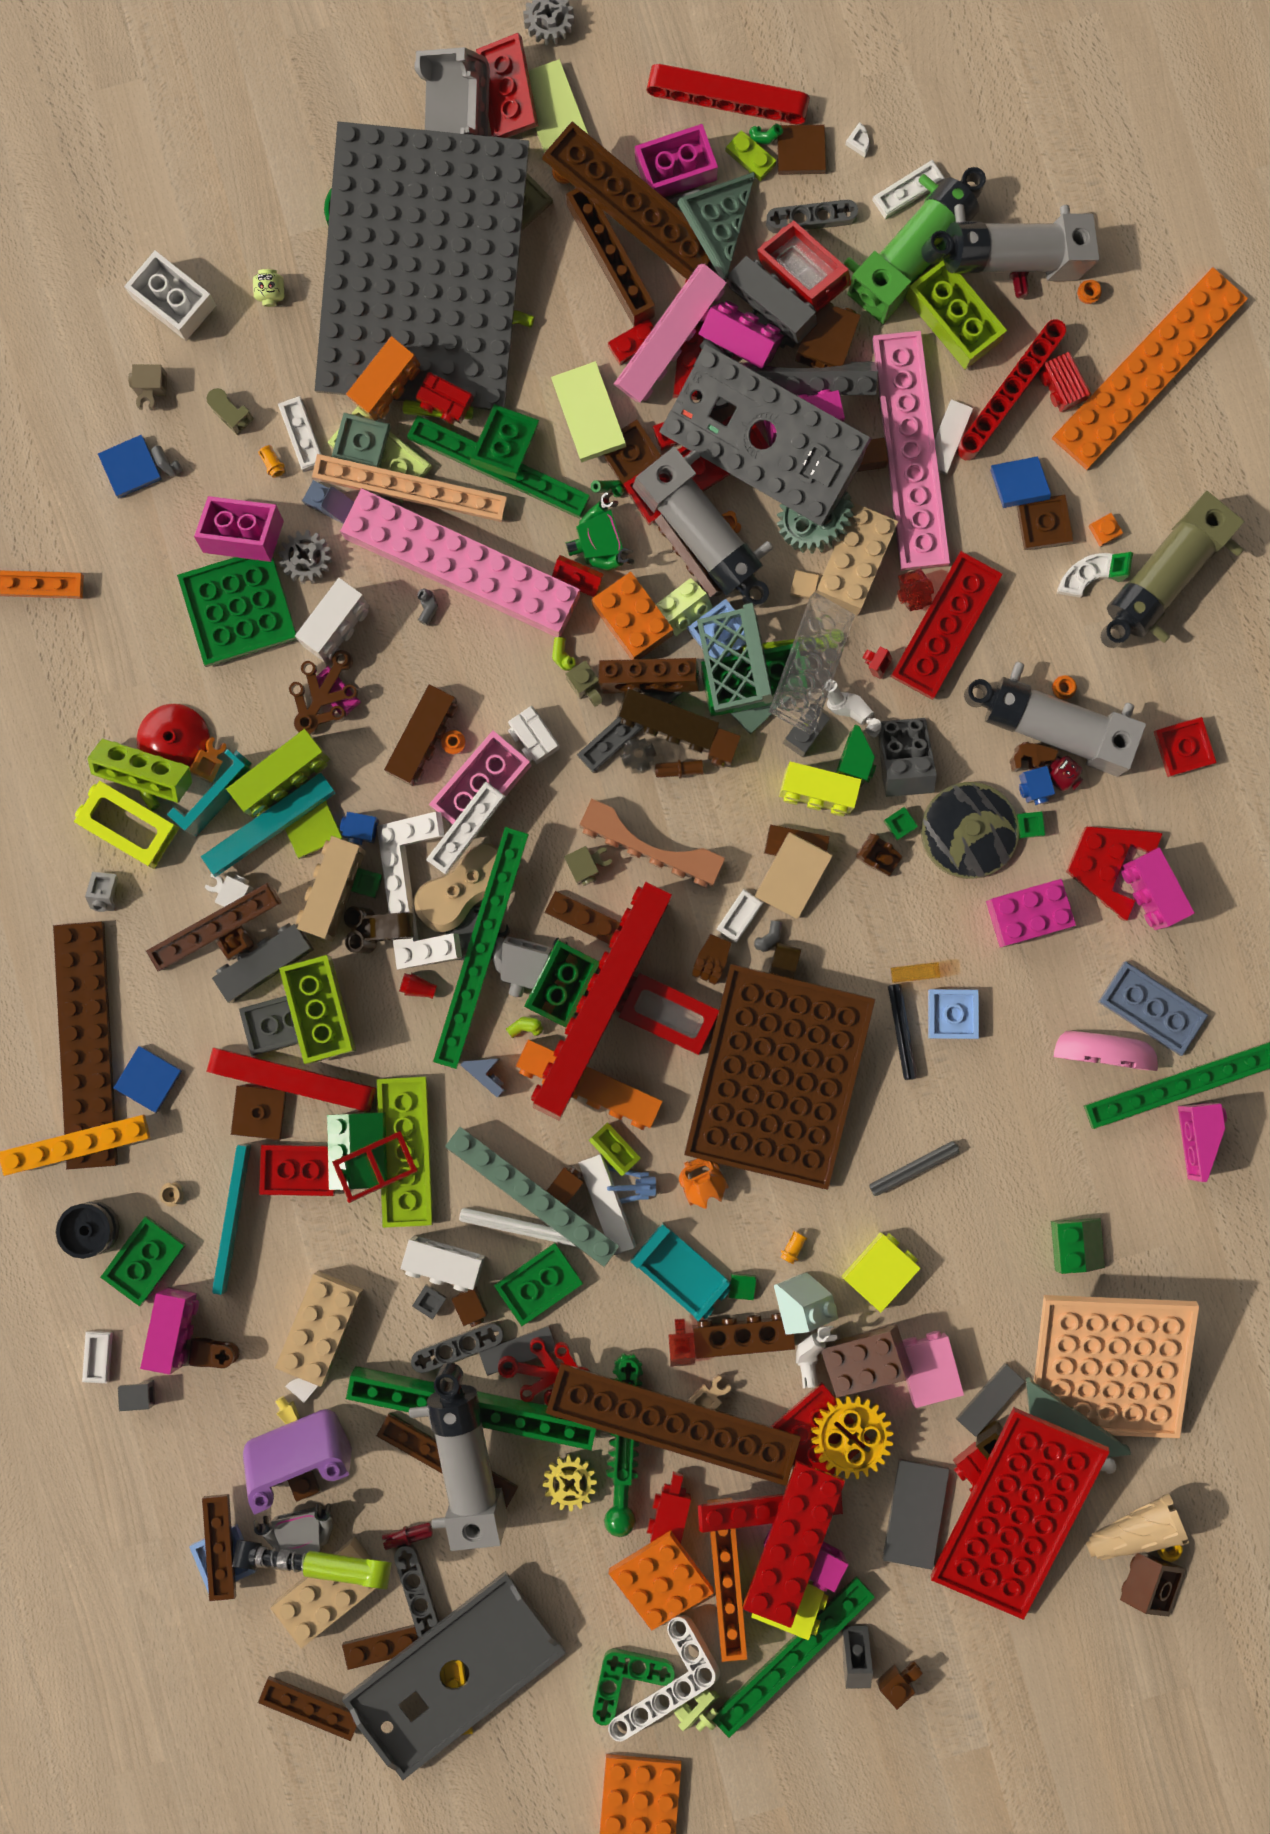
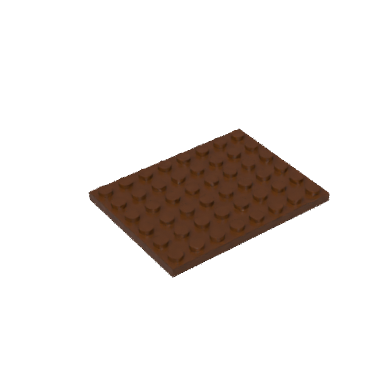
M730 963L684 1155L828 1190L876 999Z

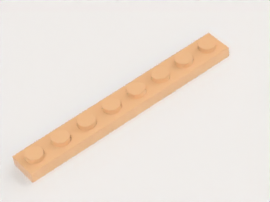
M320 454L316 456L312 475L313 480L357 490L362 488L374 494L502 522L507 499L506 496Z

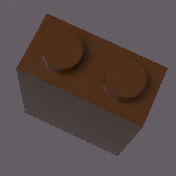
M831 302L826 304L816 312L818 324L800 342L795 361L813 368L844 365L861 315L856 314L850 308L842 309L836 307Z

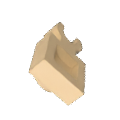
M720 1374L716 1375L712 1380L710 1388L703 1384L687 1401L716 1409L722 1403L718 1396L727 1394L731 1389V1385L727 1384L724 1388H719L717 1383L722 1379V1376Z

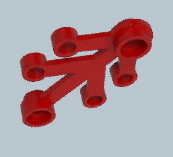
M539 1337L531 1340L530 1350L538 1356L545 1367L519 1363L512 1356H504L498 1362V1372L504 1378H512L517 1373L541 1378L532 1385L527 1384L520 1388V1398L524 1402L532 1401L536 1394L555 1383L559 1370L546 1351L544 1340ZM559 1342L555 1345V1356L558 1359H562L564 1364L590 1371L585 1367H578L569 1353V1346L565 1342ZM535 1343H540L542 1347L540 1349H534L533 1345ZM560 1347H564L566 1349V1352L560 1354L557 1352V1350ZM505 1362L512 1363L511 1368H505L503 1365ZM549 1389L544 1393V1402L546 1405H548L549 1400L547 1399V1397L551 1395L552 1389ZM525 1390H530L532 1394L530 1396H524L523 1392Z

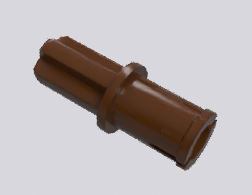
M678 759V762L655 764V775L657 778L679 776V779H681L682 776L703 775L702 760L681 761Z

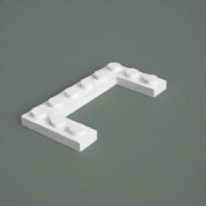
M441 812L428 813L378 825L377 832L389 914L413 913L414 938L393 940L397 969L412 968L462 958L459 933L423 940L418 939L405 845L444 837Z

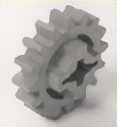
M532 0V3L526 2V11H523L524 27L528 29L530 37L536 36V42L544 39L545 45H548L549 40H553L555 44H558V37L565 40L566 32H572V25L574 24L573 6H569V0Z
M306 530L303 536L299 531H296V538L289 535L287 537L290 542L288 544L282 542L281 545L285 551H280L279 555L284 559L279 561L282 567H286L283 571L286 575L291 574L293 581L300 577L302 584H305L308 578L312 583H315V576L322 579L323 575L321 572L323 570L329 572L330 570L326 563H332L331 557L327 556L332 553L331 549L325 547L328 543L325 539L320 540L318 533L311 537L309 530ZM293 549H294V555H293V557L290 559L291 553H292V551H293ZM300 551L309 556L311 563L302 558ZM321 553V559L319 564L317 565V558L320 556ZM306 569L310 571L302 572L301 570Z

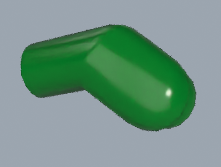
M774 124L766 132H762L760 126H753L749 130L750 138L757 144H771L783 133V129L779 124Z
M594 480L591 483V490L595 493H614L613 496L616 498L621 497L625 493V489L619 480Z

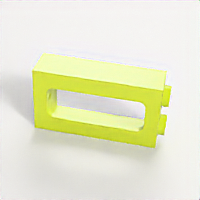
M99 780L97 784L90 788L88 792L89 798L85 804H82L77 809L74 823L148 867L155 869L180 827ZM103 798L108 799L157 829V835L147 849H142L92 818L93 813Z

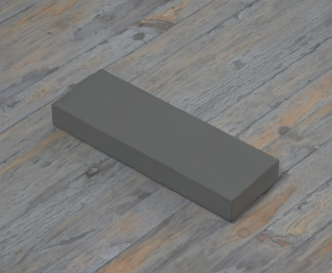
M549 1325L479 1352L487 1376L498 1372V1362L504 1356H512L519 1363L537 1358L538 1356L530 1350V1342L533 1338H542L545 1342L546 1351L548 1353L553 1352L556 1343ZM535 1343L533 1345L534 1349H540L542 1347L540 1343ZM505 1362L503 1366L505 1368L512 1367V1363Z
M1004 1363L956 1417V1420L976 1437L1025 1381Z

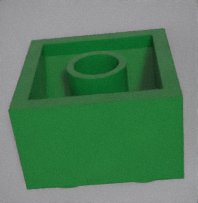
M854 725L848 735L836 773L862 779L860 787H862L865 782L869 783L870 779L873 778L877 765L873 764L875 756L858 725Z
M1101 1218L1051 1221L1054 1267L1056 1272L1061 1274L1083 1273L1105 1268Z

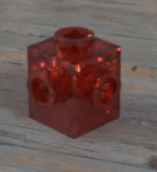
M921 568L898 576L900 590H897L898 599L901 604L906 605L910 612L932 605L931 594H934L932 582Z

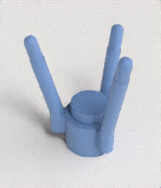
M607 1165L609 1171L617 1172L612 1165ZM629 1170L625 1173L626 1175L640 1178L635 1179V1185L607 1187L608 1191H635V1194H638L620 1198L621 1204L636 1200H649V1196H656L655 1176L649 1177V1172Z

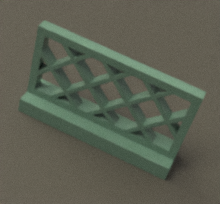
M753 603L743 605L742 609L697 619L715 712L763 701L765 704L774 702L757 614ZM741 617L742 624L737 632L727 626L732 618ZM714 623L720 628L711 637L705 633L704 625ZM723 630L734 635L727 646L717 640ZM738 638L747 644L742 654L731 649ZM714 643L724 649L718 660L709 656V651ZM728 652L738 657L732 668L721 663ZM742 661L751 665V670L746 677L736 672ZM719 666L729 672L722 683L714 679L713 676ZM732 675L743 680L737 691L726 686ZM748 683L755 687L757 696L746 698L740 693ZM723 689L733 694L728 703L719 704L718 696Z

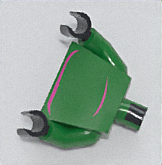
M608 492L604 493L601 501L594 505L579 521V525L576 526L578 539L565 542L569 556L583 553L586 564H591L593 567L607 571L620 567L624 563L634 564V559H627V555L633 553V550L622 547L612 511L608 510V507H617L618 501L610 503L609 498L614 493Z

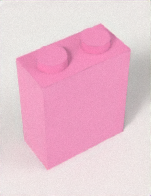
M933 1331L927 1333L926 1338L917 1340L916 1337L902 1340L913 1371L906 1382L912 1404L915 1408L964 1396L949 1337L945 1333L941 1334L940 1331Z

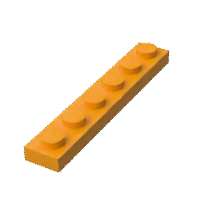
M140 1115L0 1151V1164L3 1176L151 1139L145 1115Z

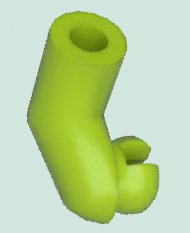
M514 310L513 324L518 323L530 328L533 326L535 316Z

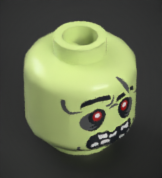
M262 269L253 277L254 298L262 302V306L275 307L277 302L284 299V279L281 275L277 274V270Z

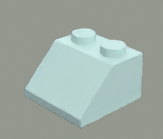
M807 1272L774 1285L786 1334L810 1332L838 1319L833 1295Z

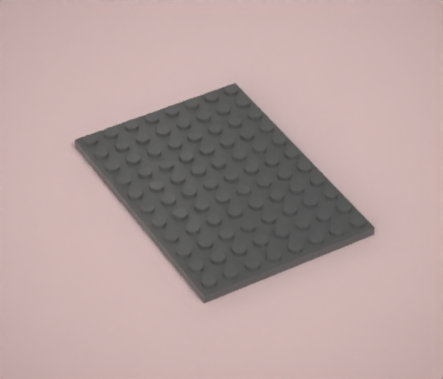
M337 121L315 392L346 395L392 336L413 353L421 364L419 366L420 372L414 380H408L404 385L405 391L397 401H417L418 391L423 385L427 373L430 372L471 393L474 399L470 407L492 410L495 404L505 408L530 147L529 140Z

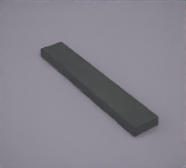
M683 692L644 694L671 704ZM617 718L584 747L577 756L594 773L643 728L637 725L634 728L620 724L621 719Z

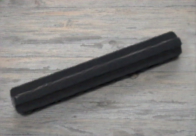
M893 984L888 986L903 1077L905 1080H913L917 1078V1070L902 985Z

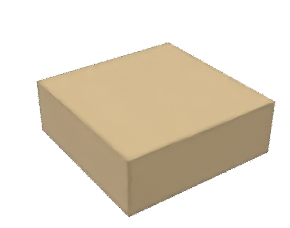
M795 570L790 595L813 600L819 575Z

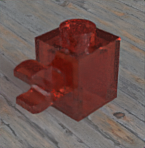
M675 1319V1334L668 1335L670 1367L695 1365L694 1334L686 1333L685 1319Z

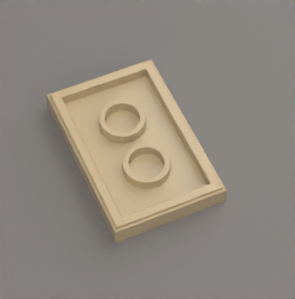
M789 832L760 884L755 897L798 919L833 855Z

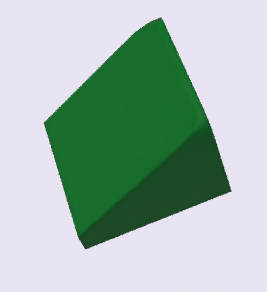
M1133 552L1112 554L1108 578L1122 582L1130 576Z
M731 1273L729 1298L754 1300L756 1275Z

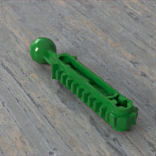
M622 1353L617 1360H614L615 1365L612 1372L617 1376L615 1379L641 1386L642 1381L638 1378L643 1375L642 1362L638 1360L635 1354ZM626 1363H630L634 1368L629 1371L630 1380L626 1379L625 1371L621 1369L626 1367ZM609 1433L615 1437L609 1440V1445L614 1448L608 1450V1454L614 1458L607 1460V1465L613 1468L607 1469L606 1474L608 1477L613 1478L614 1498L613 1507L605 1514L604 1525L608 1533L620 1538L630 1534L636 1523L635 1515L628 1507L629 1485H631L632 1479L638 1478L637 1471L632 1468L638 1467V1462L633 1460V1458L638 1457L639 1453L633 1448L639 1446V1441Z

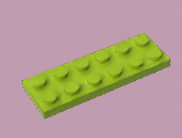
M427 1077L377 1079L378 1113L385 1112L386 1137L401 1131L413 1162L418 1169V1172L381 1188L382 1228L433 1225ZM398 1139L387 1142L388 1180L410 1170V1167Z

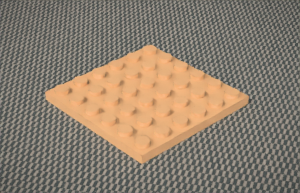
M1044 1295L1034 1382L1043 1389L1045 1388L1053 1393L1067 1406L1073 1407L1086 1416L1090 1422L1100 1426L1113 1436L1180 1438L1199 1305L1197 1301Z

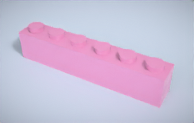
M698 265L614 382V385L635 402L641 403L642 400L646 401L653 392L651 387L656 380L661 381L667 373L666 366L670 361L674 362L682 352L680 347L684 341L688 342L696 332L694 328L699 321L703 322L706 319L710 305L713 301L717 302L725 292L723 287L727 282L707 265Z

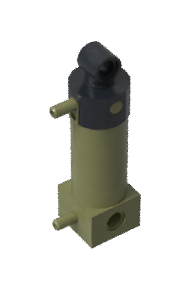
M1206 491L1171 529L1173 530L1130 582L1125 584L1108 604L1107 611L1113 620L1101 632L1100 638L1102 643L1108 648H1116L1124 643L1130 634L1137 637H1145L1149 631L1160 641L1166 643L1170 635L1159 627L1157 622L1205 563L1223 546L1236 556H1239L1244 551V548L1231 539V537L1245 521L1210 492ZM1111 629L1118 630L1120 633L1119 639L1111 635Z

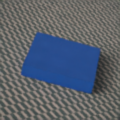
M142 435L98 453L118 499L162 480Z
M1038 456L991 465L990 471L1003 508L1050 499L1051 492Z
M138 1046L115 1084L114 1089L157 1113L183 1070L144 1047Z

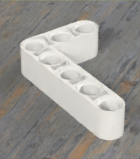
M685 1614L678 1615L669 1621L667 1626L669 1637L687 1667L688 1672L615 1717L608 1727L609 1734L615 1741L621 1742L628 1739L718 1681L720 1677L719 1666L690 1616ZM677 1621L685 1624V1634H680L676 1630ZM690 1644L697 1646L699 1650L698 1657H693L689 1654L688 1647ZM702 1668H707L711 1671V1681H707L702 1677ZM681 1681L689 1683L691 1687L690 1694L683 1693L680 1688ZM661 1694L669 1698V1707L661 1705L659 1701ZM639 1708L646 1709L648 1720H643L639 1717ZM618 1721H623L626 1724L627 1733H622L618 1730Z

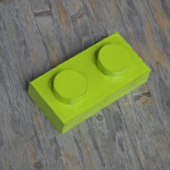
M742 130L725 148V152L748 172H754L755 178L759 181L776 165V160Z
M608 1122L589 1139V1142L621 1176L627 1173L641 1159Z

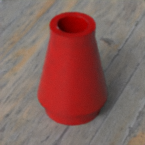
M412 972L411 974L404 973L399 992L404 993V996L433 999L437 985L426 981Z

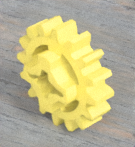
M567 1454V1458L564 1461L559 1456L557 1457V1465L552 1462L549 1464L552 1471H545L544 1476L549 1479L543 1481V1487H549L545 1492V1496L553 1497L551 1500L552 1505L559 1502L560 1510L565 1505H568L569 1510L573 1511V1507L576 1504L582 1509V1501L590 1503L591 1498L588 1494H595L596 1489L591 1486L597 1484V1478L591 1477L595 1473V1469H587L589 1461L586 1460L581 1463L580 1455L575 1460H572L571 1455ZM571 1466L575 1467V1469L566 1470L564 1467ZM583 1475H585L587 1480L586 1488L580 1483ZM554 1476L559 1481L557 1490H555L553 1484ZM572 1478L575 1479L574 1486L570 1484L567 1487L565 1485L566 1479L569 1481ZM570 1495H574L576 1498H565V1497H566V1496H570Z

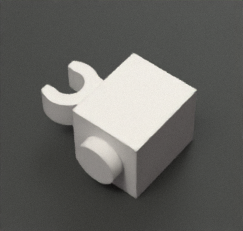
M219 875L215 878L217 880L215 887L205 885L208 891L218 893L215 903L224 907L254 889L248 886L249 880L235 875L234 879L227 876L225 881Z

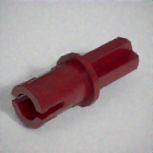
M1011 272L1009 275L1013 279L1015 296L1018 299L1026 298L1029 294L1027 281L1029 272Z
M424 1523L410 1528L404 1526L403 1530L383 1534L382 1540L386 1541L383 1543L384 1549L387 1551L402 1545L411 1546L413 1542L431 1538L433 1536V1529L430 1523Z

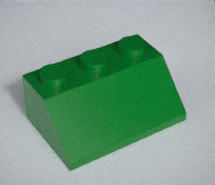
M557 940L524 1007L566 1028L577 1010L576 1007L582 995L585 994L591 977L599 966V961Z
M385 1112L327 1115L329 1190H343L332 1161L386 1137ZM385 1143L371 1150L384 1181L387 1180ZM366 1152L339 1164L349 1189H365L379 1184Z

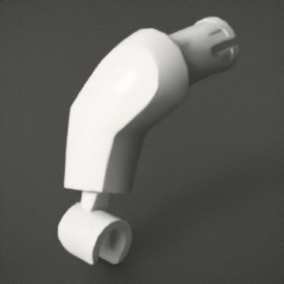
M834 680L824 683L822 689L828 698V708L834 714L851 717L861 725L867 723L866 733L875 738L881 731V722L876 718L872 719L874 712L864 700L856 694L841 692Z
M834 1326L820 1327L817 1333H813L798 1345L796 1363L801 1368L803 1388L819 1387L815 1364L819 1361L818 1354L826 1347L825 1342L837 1339V1335L830 1334Z

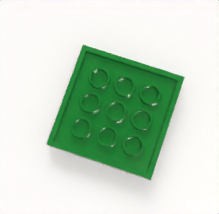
M233 557L177 575L205 667L297 640L295 637L297 633L274 557H272L271 562Z

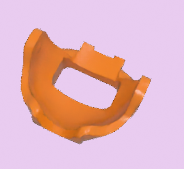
M698 1158L685 1162V1168L679 1175V1182L681 1187H683L689 1205L695 1204L706 1209L707 1201L710 1197L722 1202L725 1189H728L729 1186L720 1171L718 1163ZM707 1166L710 1169L692 1179H688V1174L699 1167Z

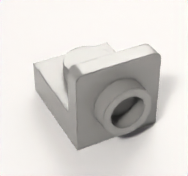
M92 872L85 895L90 909L98 912L114 911L113 896L118 882L116 874Z

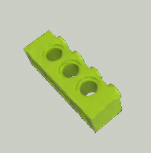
M102 738L87 757L91 775L179 803L192 784L189 766L143 752L136 748L121 745L115 741L112 742Z

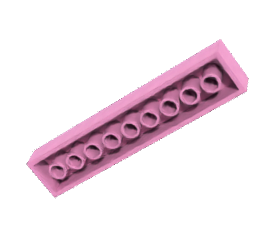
M362 488L340 530L344 539L554 637L562 636L580 598V589Z

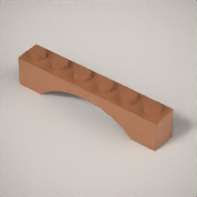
M592 798L580 822V828L584 829L583 834L596 839V836L606 839L605 844L616 849L622 846L628 849L627 853L636 858L640 859L641 855L649 858V863L658 868H662L663 865L672 869V874L681 878H685V875L694 879L693 883L703 888H707L708 885L713 887L725 860L724 857L704 848L693 851L673 852L652 847L636 838L627 830L618 818L614 808Z

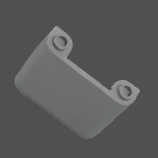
M465 47L416 51L415 71L422 80L426 81L425 130L488 136L490 67L486 57Z

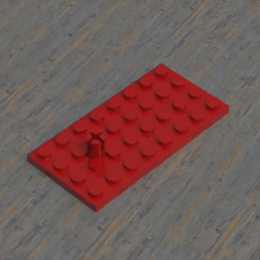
M1013 1407L931 1573V1581L1024 1620L1110 1453L1109 1447Z

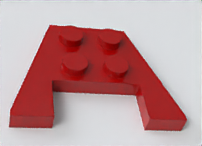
M1085 827L1066 872L1086 890L1092 892L1100 899L1101 903L1115 912L1121 920L1127 921L1136 900L1112 891L1129 847L1132 846L1146 853L1157 849L1162 833Z

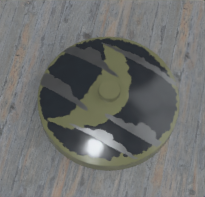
M977 782L958 783L942 790L928 804L921 822V839L930 860L943 872L962 879L982 878L1002 868L1012 857L1019 838L1018 819L1011 803L998 790Z

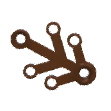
M339 650L335 652L332 657L333 666L321 687H319L316 675L317 666L311 661L302 663L301 671L307 677L313 701L309 708H307L304 699L305 687L299 682H293L289 686V692L294 696L298 714L294 719V727L298 732L305 729L309 734H312L317 730L319 724L345 719L346 711L341 706L332 707L330 712L318 714V712L324 705L345 699L354 700L358 696L357 688L350 684L344 686L340 691L329 693L341 671L348 670L353 665V657L347 651ZM344 655V656H345V661H344V663L339 664V663H338V658H339V656ZM307 665H312L313 667L310 673L305 671ZM295 686H300L301 688L298 694L293 692ZM353 688L354 694L348 697L346 694L347 690ZM341 709L342 715L336 718L334 715L335 711ZM308 718L309 725L303 727V719Z

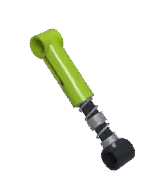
M237 1540L232 1566L257 1570L258 1567L268 1568L271 1566L275 1570L278 1569L286 1572L293 1570L295 1573L302 1571L303 1575L308 1578L388 1589L392 1562L354 1558L317 1551H308L307 1554L300 1555L290 1550L282 1549L276 1551L275 1548L268 1550L267 1547H263L262 1543Z

